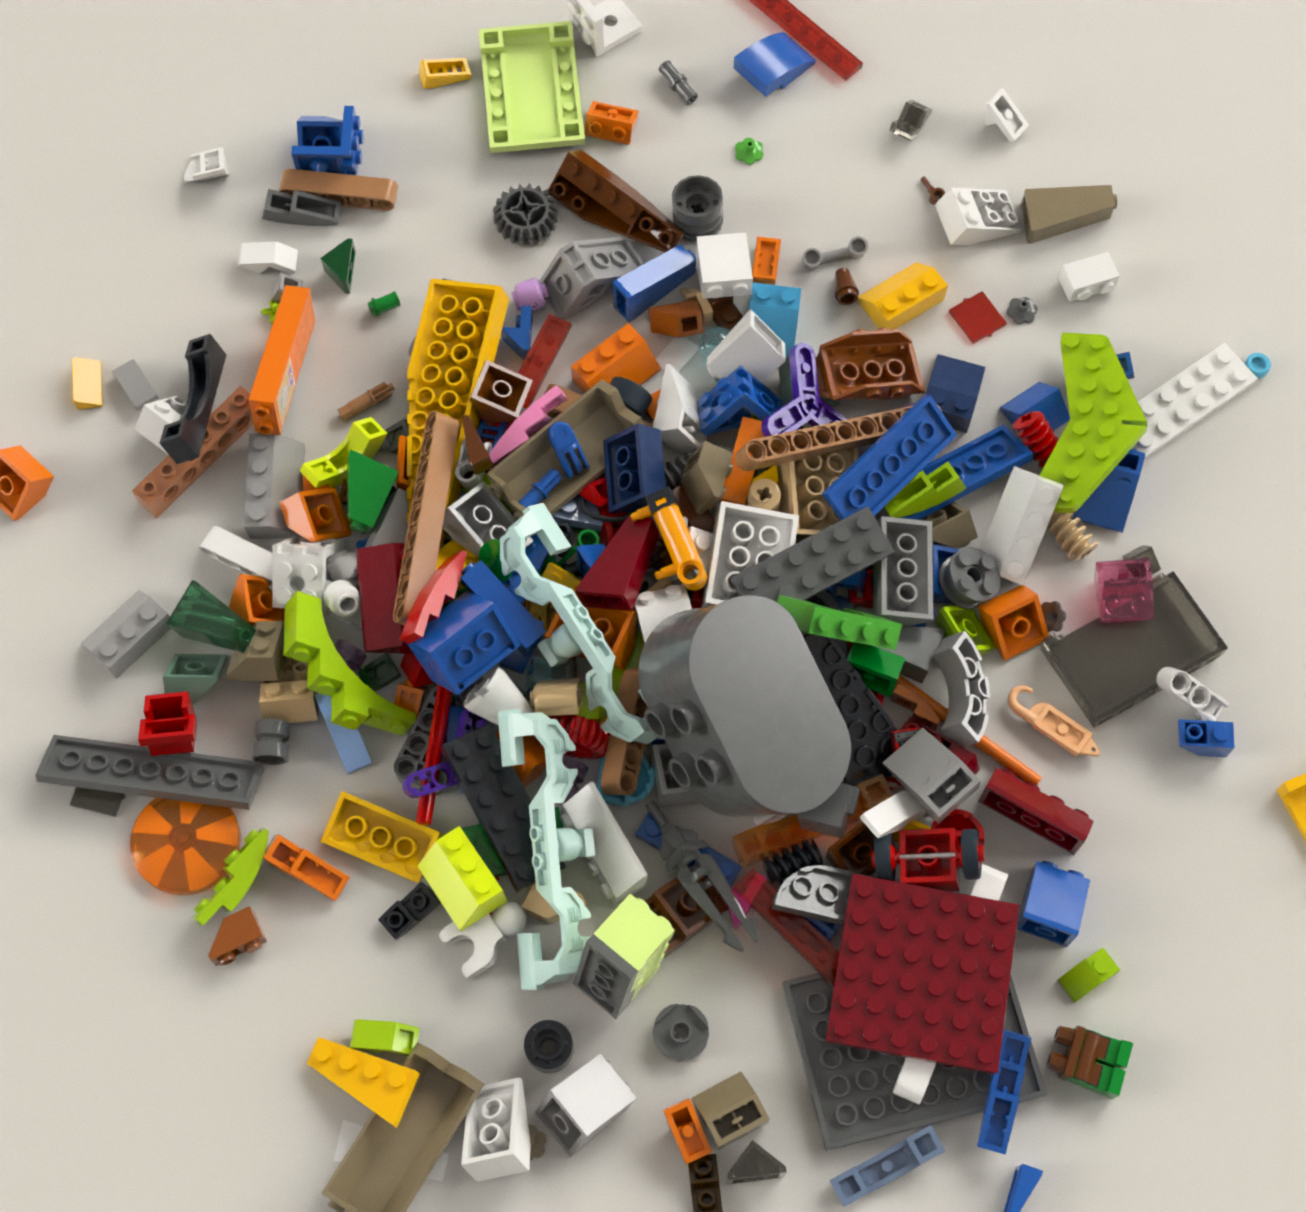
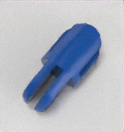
M560 421L553 423L549 427L548 438L567 478L569 479L574 476L573 471L576 474L581 473L582 467L584 469L590 468L570 425Z

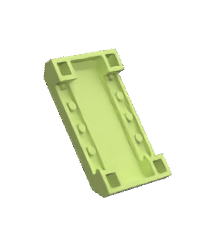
M572 21L479 29L490 153L584 145L585 134Z

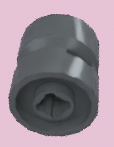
M261 719L256 721L255 737H257L258 742L254 743V761L263 762V764L280 765L288 762L289 746L285 742L289 740L290 736L289 722L279 719Z

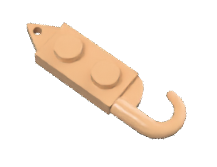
M1020 685L1010 691L1008 695L1010 709L1030 723L1031 727L1075 757L1078 755L1098 757L1100 755L1091 737L1093 733L1049 703H1038L1030 710L1019 704L1016 699L1017 695L1020 692L1032 693V688Z

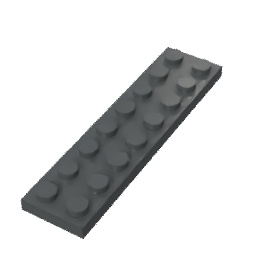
M53 735L35 775L37 782L250 810L264 771L263 762L190 752L151 756L149 748L144 746Z

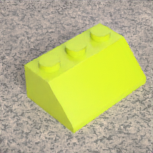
M460 826L436 840L418 864L419 870L460 932L508 902L502 888Z

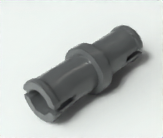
M670 60L663 62L658 70L670 83L669 87L680 95L686 105L692 104L697 99L698 94L686 82L687 78L676 70Z

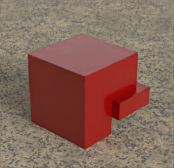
M189 692L145 696L143 712L146 719H140L138 736L140 747L148 746L151 756L194 752L197 718Z

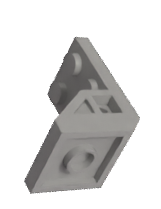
M627 236L573 241L559 249L539 282L540 284H546L550 295L548 298L561 319H568L600 298L613 281L645 263Z

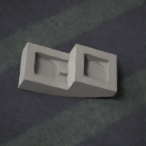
M134 359L112 370L113 375L137 411L143 408L144 404L152 403L159 399Z

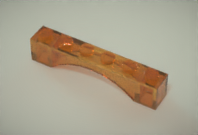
M883 774L854 786L860 788V795L854 817L849 816L848 824L860 820L862 814L893 796ZM798 814L734 835L732 846L743 869L762 861L763 857H772L774 852L779 854L784 848L791 849L793 844L801 845L803 840L810 841L811 838L815 839L825 834L801 829L797 817Z

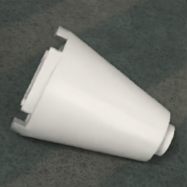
M495 665L483 676L484 680L479 685L476 684L463 704L468 711L498 726V712L520 709L521 713H535L534 709L503 668Z

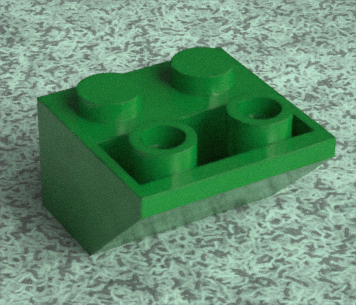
M854 642L847 657L851 666L857 670L861 680L868 689L889 697L892 696L906 658L875 646Z

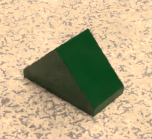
M350 238L320 258L324 271L347 294H350L356 255L353 239Z

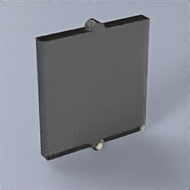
M76 787L70 805L116 817L121 801L125 799L126 795L118 792Z

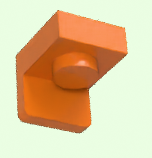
M407 678L406 682L403 681L397 685L394 704L416 713L417 719L422 708L424 694L427 693L428 687L420 686L414 688Z

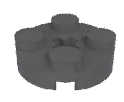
M669 1005L656 1017L653 1028L655 1045L662 1055L676 1062L696 1058L705 1049L709 1038V1027L706 1017L698 1008L692 1005ZM676 1026L680 1028L686 1026L688 1028L686 1039L674 1037L676 1034L674 1028Z

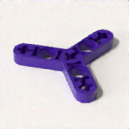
M465 708L459 718L456 738L485 726L487 720L475 714V717L479 718V720L473 724L472 730H465L472 725V718L468 717L472 712ZM444 762L408 775L403 780L402 788L405 795L415 799L457 786L459 783L448 762ZM436 770H442L446 773L447 782L445 784L436 782L434 778ZM427 779L428 784L421 786L418 790L417 788H411L410 784L414 780L415 782H421Z

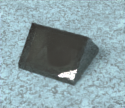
M752 1140L727 1173L725 1180L726 1185L777 1179L783 1178L787 1171L784 1164Z

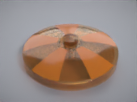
M163 798L153 799L141 811L135 821L130 838L131 856L139 874L154 888L168 894L181 896L198 894L215 886L223 877L227 876V873L222 869L227 864L224 861L225 858L234 849L239 851L241 847L239 822L230 807Z

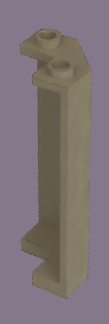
M602 379L487 473L491 482L489 487L498 498L500 497L513 512L514 518L518 520L524 515L522 511L526 509L518 501L532 489L531 485L533 483L537 484L550 469H555L561 474L562 480L547 494V499L540 501V503H544L550 514L553 515L606 471L603 440L638 423L644 425L642 418L625 407L617 388ZM559 421L570 425L590 465L588 469L582 467V472L579 474L573 471L574 476L569 479L548 438L549 427Z
M417 1042L402 1066L416 1070L420 1075L398 1127H394L375 1112L371 1114L321 1193L330 1199L328 1206L337 1212H344L345 1209L349 1212H406L485 1084L466 1070L450 1063L432 1049Z

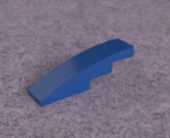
M1003 1030L999 1069L997 1074L991 1075L977 1147L1006 1155L1020 1099L1019 1093L1026 1069L1025 1062L1031 1042L1030 1036Z

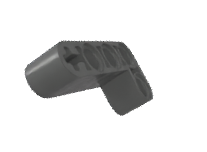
M438 686L431 690L394 762V772L401 784H403V780L408 776L400 773L405 766H412L414 768L412 773L424 769L431 728H427L424 725L433 718ZM453 692L450 706H456ZM417 743L426 744L425 748L421 751L412 750L413 746ZM439 772L438 783L444 784L442 774ZM414 780L410 784L411 788H417L418 790L422 785V781L415 782ZM443 790L436 792V796L440 794Z

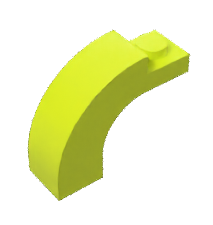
M372 417L353 422L346 438L334 451L324 457L304 463L300 472L315 488L326 484L331 488L343 483L344 478H347V458L350 450L372 459L381 447L387 432Z

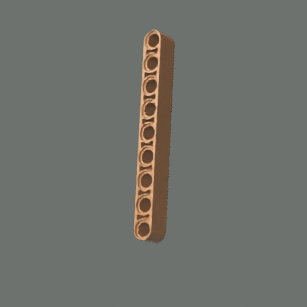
M913 406L752 439L736 453L735 462L740 469L752 471L871 445Z
M435 410L427 417L424 427L393 612V621L405 626L407 617L420 591L436 571L458 434V420Z

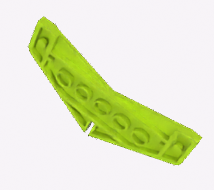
M1062 332L1060 345L1070 420L1039 475L1063 484V489L1053 512L1073 513L1077 511L1147 432V420L1109 338L1102 334Z

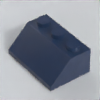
M638 423L603 440L609 513L636 512L638 509L647 506L645 496L666 487L661 430Z

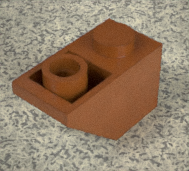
M696 299L648 308L650 330L652 333L679 338L704 333L701 309Z
M250 906L223 919L208 955L210 961L216 966L219 964L220 966L228 965L236 960V956L244 952L247 954L255 952L262 947V943L267 942L257 916Z

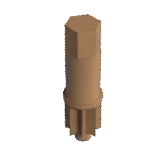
M384 381L337 410L343 421H346L393 396L391 391L395 388L392 383L387 385Z

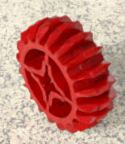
M577 715L547 716L550 719H556L576 747V751H567L563 756L567 755L572 758H585L589 760L605 756L610 733L602 730L600 727L601 723H596L595 720Z

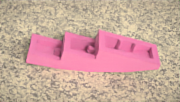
M557 385L529 406L498 440L489 454L493 463V467L489 470H492L530 439L531 435L551 421L547 413L568 400L564 392Z

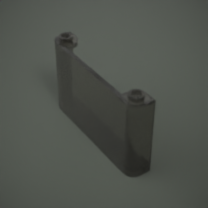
M1174 571L1167 575H1164V573L1157 575L1150 581L1152 585L1146 592L1070 634L1063 636L1062 634L1056 635L1052 633L1042 640L1043 644L1040 650L1093 728L1100 726L1162 691L1156 681L1158 672L1162 668L1172 667L1187 672L1190 675L1219 658L1228 649Z

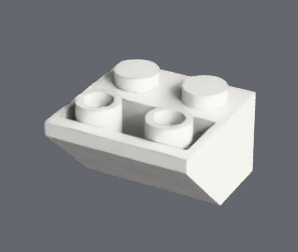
M173 396L144 404L135 430L168 454L159 444L164 425L179 421L184 412L186 400Z

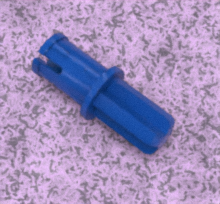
M550 469L537 484L533 483L531 485L532 489L518 503L527 508L528 506L539 504L542 499H547V494L562 480L561 474L555 469Z

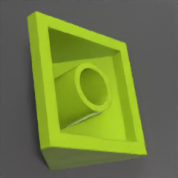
M948 606L939 610L935 624L937 628L945 629L943 638L966 631L981 656L997 648L973 609Z

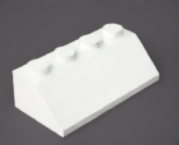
M1014 466L981 550L995 559L1000 577L1024 585L1063 489V484Z
M592 781L563 804L560 819L565 828H593L595 856L587 857L589 860L587 866L594 877L598 876L602 882L600 888L607 900L611 899L614 905H617L624 901L629 894L634 896L643 891L648 874Z

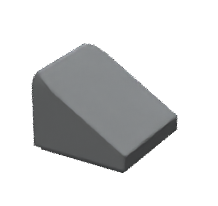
M280 272L273 284L271 300H281L285 285L302 287L303 281Z

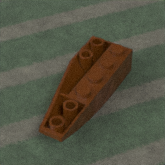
M581 149L567 153L547 190L550 196H553V198L583 220L622 236H627L632 240L664 253L678 246L684 235L673 222L644 196Z

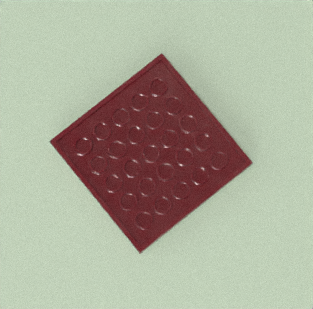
M852 874L825 1042L997 1074L1020 904Z

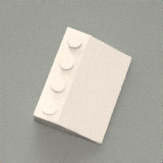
M721 501L716 512L707 574L708 579L704 588L701 608L739 597L730 581L733 576L795 545L799 516Z

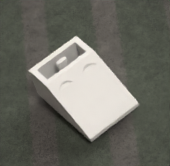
M950 188L935 204L950 245L970 246L1022 231L1010 197L1005 190Z
M666 364L653 428L661 430L662 441L678 455L688 452L693 453V450H697L707 439V436L700 431L697 406L698 396L695 388L670 364Z

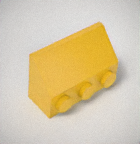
M915 262L859 295L857 301L878 328L897 329L942 302L948 285L934 267Z

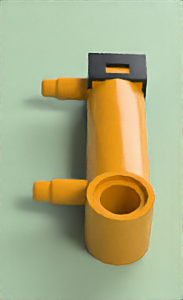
M667 486L645 496L648 505L638 509L630 516L632 521L635 522L653 515L673 563L655 572L656 579L660 580L677 573L685 588L692 591L700 590L707 583L708 575L680 512L675 495L671 488ZM698 570L696 578L691 580L686 578L689 571Z

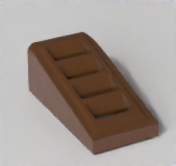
M465 415L462 417L469 463L474 474L478 475L492 468L493 463L470 417Z

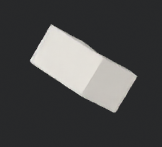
M279 242L242 243L240 245L238 266L261 274L268 267H272L291 275L296 271L298 250Z

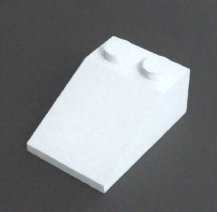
M520 1077L484 1085L466 1114L461 1165L477 1182L529 1171L531 1142L523 1082Z

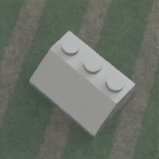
M138 590L92 632L81 645L109 672L118 678L169 631L175 623L156 601Z

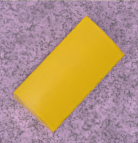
M341 791L320 842L416 883H420L424 876L419 870L418 864L435 841L443 837L444 833L429 826L417 824L416 821L348 792Z

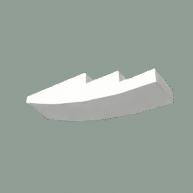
M905 789L860 816V819L877 838L902 830L909 822L921 818L927 811Z

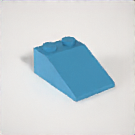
M753 283L749 310L751 309L785 343L787 357L790 349L795 346L802 288Z

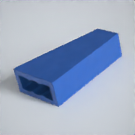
M678 245L613 281L614 308L629 323L696 273L695 255L690 250L686 251L681 245Z
M481 560L477 564L471 562L462 570L461 584L467 591L495 603L521 645L517 649L526 657L545 639L546 630Z

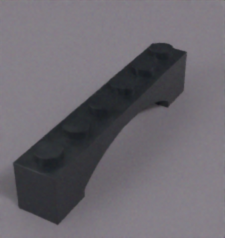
M211 334L192 339L188 343L185 353L189 370L187 403L179 421L164 425L159 442L176 464L193 461L199 457L227 354Z

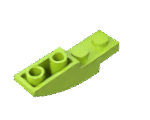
M260 828L258 831L253 829L243 840L246 844L239 851L234 849L225 858L224 861L227 864L222 869L230 877L228 879L223 877L213 887L215 893L208 900L204 897L194 907L193 910L196 913L191 918L199 925L204 926L220 907L227 912H232L242 900L253 883L263 861L269 834L267 829Z

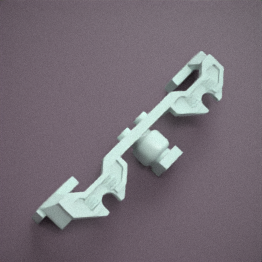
M544 503L528 506L522 511L524 515L512 524L506 534L500 538V561L502 562V573L504 576L513 570L517 571L521 576V584L514 590L516 595L542 606L551 602L564 622L552 633L551 637L542 640L537 645L551 667L565 663L570 658L583 652L593 667L592 670L586 673L588 708L592 711L596 707L602 706L608 713L607 720L600 725L602 730L627 742L651 743L657 737L648 728L645 717L640 718L627 713L612 690V671L615 655L606 643L602 632L590 618L588 610L581 604L572 589L539 576L525 554V539L534 534L538 535L551 556L566 552L572 547ZM639 689L638 692H639L640 696L642 697V699L644 700V698H643V696H642V693H641V690Z
M511 709L498 712L502 767L525 764L523 736L535 735L545 748L547 777L529 805L530 838L533 848L532 865L535 871L536 890L560 917L562 946L554 960H542L540 932L517 933L521 989L540 990L545 989L544 984L566 981L572 973L577 972L585 943L591 937H582L578 933L577 926L579 921L591 918V913L571 887L562 888L559 862L572 861L577 857L595 856L593 828H556L554 803H564L578 774V769H568L562 762L565 752L576 751V747L569 738L568 733L556 719H550L542 712L521 713L520 709Z

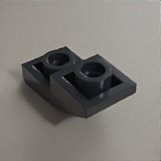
M420 882L401 901L397 900L378 920L392 937L398 940L429 915L441 902L425 883Z

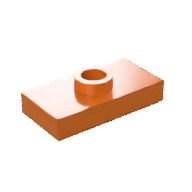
M757 236L752 270L753 283L775 285L781 239Z

